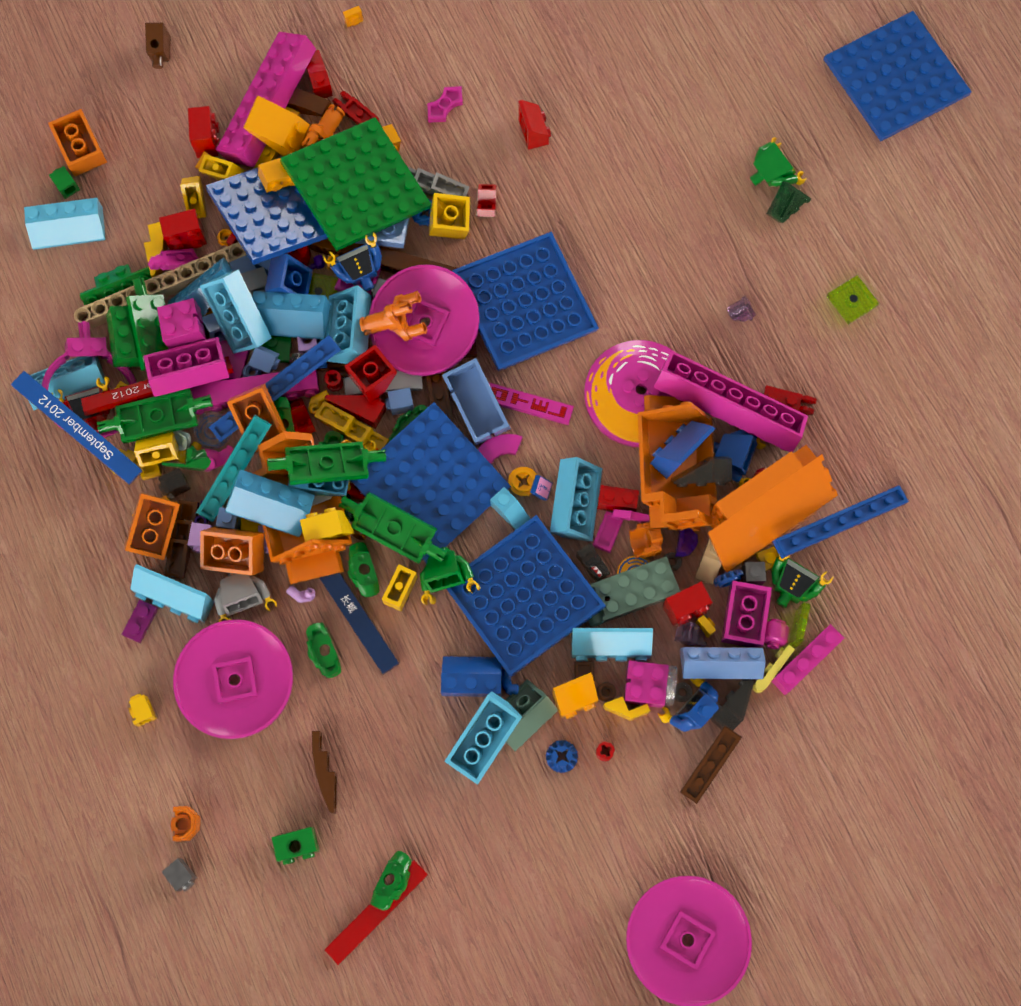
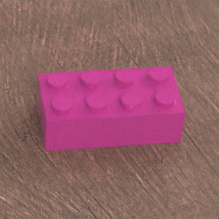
M219 337L144 355L147 377L154 397L229 378Z

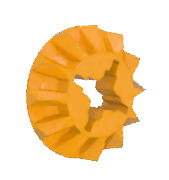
M529 467L514 469L508 478L511 491L521 497L530 496V491L537 475L536 472ZM518 478L522 480L527 478L528 485H522L519 487L520 481L518 480Z

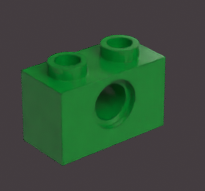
M314 827L271 837L276 861L283 862V865L294 863V858L303 857V860L315 857L314 853L319 852ZM294 841H299L301 849L294 853L291 845Z

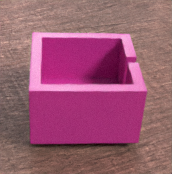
M194 298L157 307L162 340L168 349L206 340L201 309Z
M629 660L625 681L627 683L624 690L625 703L634 705L648 704L650 707L658 708L664 707L669 665Z

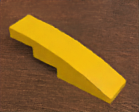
M325 401L314 415L316 419L341 433L352 442H363V445L368 449L371 448V443L368 440L374 441L376 448L379 450L389 443L388 438L374 432L371 427L357 421L354 416Z

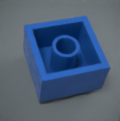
M288 254L274 257L270 262L265 292L308 294L313 270Z

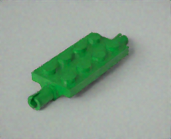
M140 278L132 280L136 295L126 297L140 368L141 371H145L144 355L168 349L162 340L157 307L164 306L165 301L163 294H147L145 279L141 278L140 280Z
M188 388L115 406L116 416L113 419L97 422L99 426L98 431L102 434L117 430L120 432L121 441L125 444L198 426L197 410L213 407V403H211L212 398L209 394L194 399L191 389Z
M363 442L285 447V457L267 458L268 471L286 469L290 485L368 479L367 465L369 462H386L385 449L368 451V449H364Z
M370 492L367 493L362 503L358 504L343 496L341 503L338 505V507L352 513L353 517H355L351 525L353 529L418 564L426 554L439 560V562H442L447 554L446 550L432 544L437 528Z

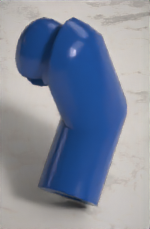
M502 669L501 684L508 695H517L519 693V685L512 684L511 677L505 669Z

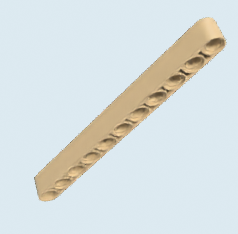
M237 242L146 280L147 294H163L164 298H167L182 291L207 271H202L204 267L211 268L223 257L229 264V262L247 254L240 243ZM187 274H191L190 277L184 278ZM170 281H174L173 284L167 285ZM134 286L77 309L74 312V319L78 323L82 322L84 317H88L85 321L89 322L90 329L107 323L106 315L110 306H116L120 302H123L120 306H127L126 297L136 295ZM153 288H157L156 291L150 292Z

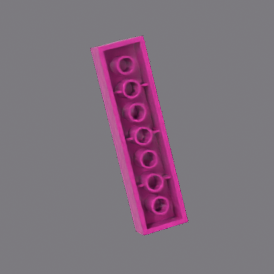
M278 32L216 148L226 161L255 167L266 144L243 127L257 96L284 109L286 108L316 51V48L306 35Z
M672 350L654 385V388L659 389V391L667 393L679 401L692 402L711 416L736 426L748 434L757 436L784 451H792L793 453L803 437L808 419L807 415Z

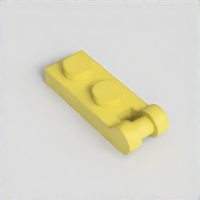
M788 645L785 649L781 647L775 654L776 661L773 664L770 662L764 669L766 674L763 679H758L753 684L754 692L761 693L768 687L795 649Z

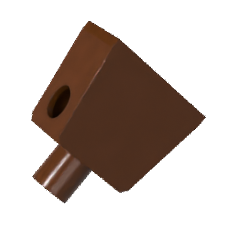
M163 22L145 23L146 53L152 61V67L162 69L163 62L170 60L171 36Z

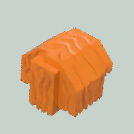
M650 522L637 524L636 529L629 530L630 544L636 558L661 555L663 537L660 528L650 529Z
M189 806L173 807V812H175V817L171 820V830L175 832L173 841H190L200 831V816Z

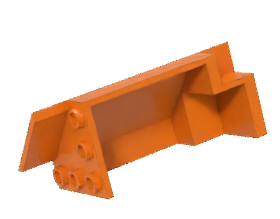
M645 395L644 411L638 412L641 500L649 506L650 529L668 527V530L692 528L693 531H700V527L712 525L711 507H714L717 502L713 432L667 479L650 462L655 458L653 453L659 447L662 449L666 447L664 443L671 435L674 437L678 435L676 431L683 423L687 426L691 421L713 426L712 418L692 402L679 401L675 397Z
M284 431L258 445L262 468L253 472V474L288 486V471L286 469L268 471L267 458H284L285 447L315 445L312 434ZM332 496L329 500L313 505L310 513H324L325 509L334 507L336 510H343L344 512L343 508L338 507L339 503H341V496ZM262 525L271 562H279L280 565L286 564L290 584L344 572L340 551L345 550L346 546L352 544L351 535L332 540L311 539L305 542L303 532L300 537Z
M806 444L794 453L792 451L715 503L711 511L712 525L710 526L713 529L708 532V535L726 572H729L740 563L744 564L758 552L770 546L773 540L793 530L816 514L822 506L838 496L836 489L830 484L832 478L828 468L822 465V461H824L823 454L816 457Z

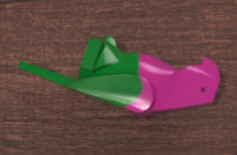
M191 445L186 448L185 464L162 462V466L210 472L225 465L234 449L227 445L226 449L217 452L211 449L196 450Z

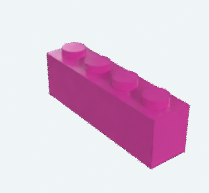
M830 624L779 672L771 682L786 695L845 638Z

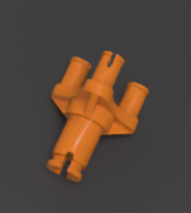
M330 104L319 123L311 124L301 143L300 149L333 136L342 118L345 116V112L340 107H337L335 111V105Z
M415 291L406 295H396L393 304L386 305L383 311L361 317L359 320L361 331L367 336L370 333L374 334L390 329L404 341L411 340L418 335L427 334V327L424 322L409 326L406 319V314L413 312V309H409V307H412V304L421 302L420 293Z

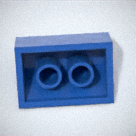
M691 421L687 426L683 423L676 431L678 435L676 437L671 435L664 443L666 447L664 449L659 447L653 453L655 458L650 464L667 479L706 440L715 428L711 425Z
M443 656L441 672L442 696L487 697L490 692H494L501 697L502 665L496 657Z

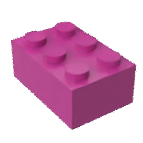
M738 581L731 582L721 642L750 648H761L764 645L771 587Z

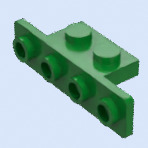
M129 264L118 266L109 272L100 273L94 277L96 287L80 293V298L84 305H88L134 286L132 282L134 279L140 278L141 280V278H144L145 281L151 279L149 267L132 273Z

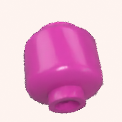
M771 619L766 625L764 643L770 649H779V647L785 646L788 641L789 627L783 620Z

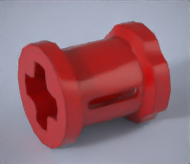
M336 370L326 372L324 380L327 388L332 392L341 390L343 381L340 373Z
M601 742L596 749L597 758L601 761H609L614 755V746L608 742ZM602 747L610 749L608 756L600 754Z

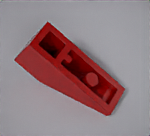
M316 50L306 69L314 94L322 98H328L333 96L331 84L320 51Z
M364 395L325 396L327 403L375 429L387 410L384 401L379 397L369 402Z

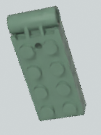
M667 556L590 584L604 602L606 608L589 619L590 627H596L663 602L666 598L680 592Z

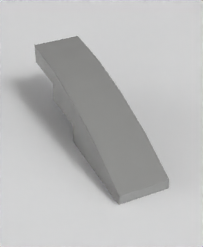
M408 167L425 194L431 196L434 193L457 196L467 195L469 186L437 172L434 175L420 168L415 170Z
M397 371L394 379L383 394L405 388H410V391H421L423 388L422 376H414ZM350 377L344 378L345 395H363Z

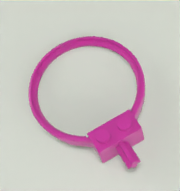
M78 322L79 338L66 339L65 353L49 366L44 375L42 386L48 390L53 374L70 357L101 356V359H108L107 363L113 366L112 355L106 347V337L91 338L89 322ZM115 367L126 377L129 385L137 383L129 367ZM112 430L104 432L100 435L102 437H108L119 431Z

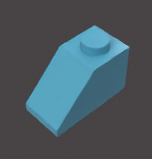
M505 487L490 499L491 507L514 530L531 519L518 500Z

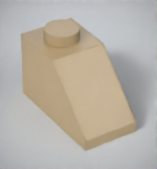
M709 539L695 579L713 585L714 579L717 577L721 567V562Z

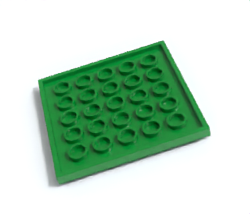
M376 117L280 159L284 169L336 251L364 239L366 235L369 237L373 233L382 231L431 208L432 205Z

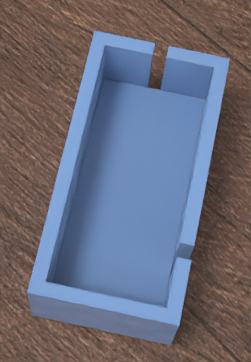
M476 358L442 375L476 445L491 439V434L493 433L497 436L511 429Z

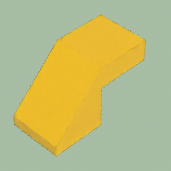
M623 696L603 705L604 710L630 721L650 712L648 704L629 711Z

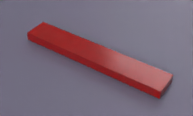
M415 860L411 862V866L408 869L410 878L406 890L398 900H393L388 910H380L370 903L324 949L337 965L428 876Z

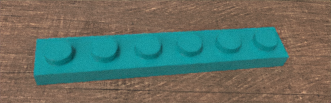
M254 415L198 508L197 514L211 522L215 520L219 507L222 508L231 493L240 469L245 470L272 424Z

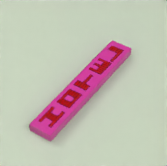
M489 383L501 407L569 425L574 406Z

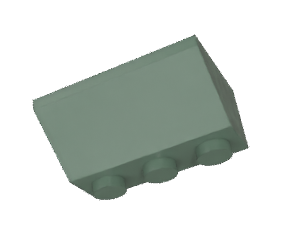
M528 679L519 686V693L517 695L512 694L506 699L522 716L506 744L516 751L558 711L550 698Z

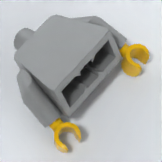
M228 573L229 577L220 581V588H218L214 598L217 613L221 617L218 622L225 619L231 620L226 617V613L230 616L263 603V599L266 601L265 607L268 611H270L267 607L269 602H273L277 608V603L270 598L271 594L265 583L254 575Z

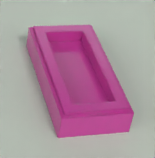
M606 510L592 547L611 553L624 519L615 518L612 512Z

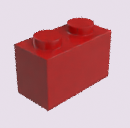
M601 485L597 509L612 512L614 509L636 512L639 490Z

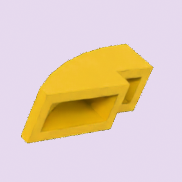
M160 222L148 225L151 241L144 243L148 263L151 256H156L161 251H168V245L163 238ZM149 267L152 278L163 273L161 268L151 270Z

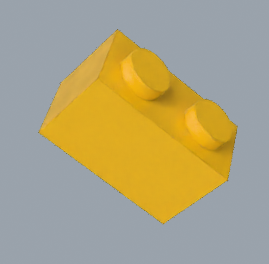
M173 432L135 442L134 453L140 468L178 459L179 446Z
M398 564L382 597L383 603L398 611H402L418 578L417 573Z

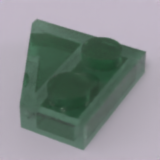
M783 181L766 214L777 222L784 223L792 214L800 210L799 207L804 203L810 202L811 198L790 183Z

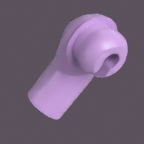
M291 585L286 591L298 603L310 602L315 598V590L313 588L299 591Z

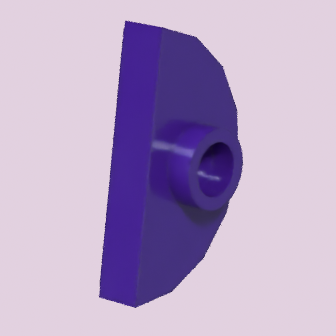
M691 528L679 530L675 556L684 557L694 552L698 544V535Z

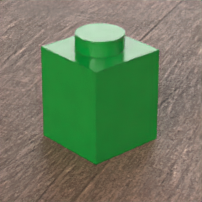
M65 166L57 168L53 173L49 174V177L64 199L80 191Z

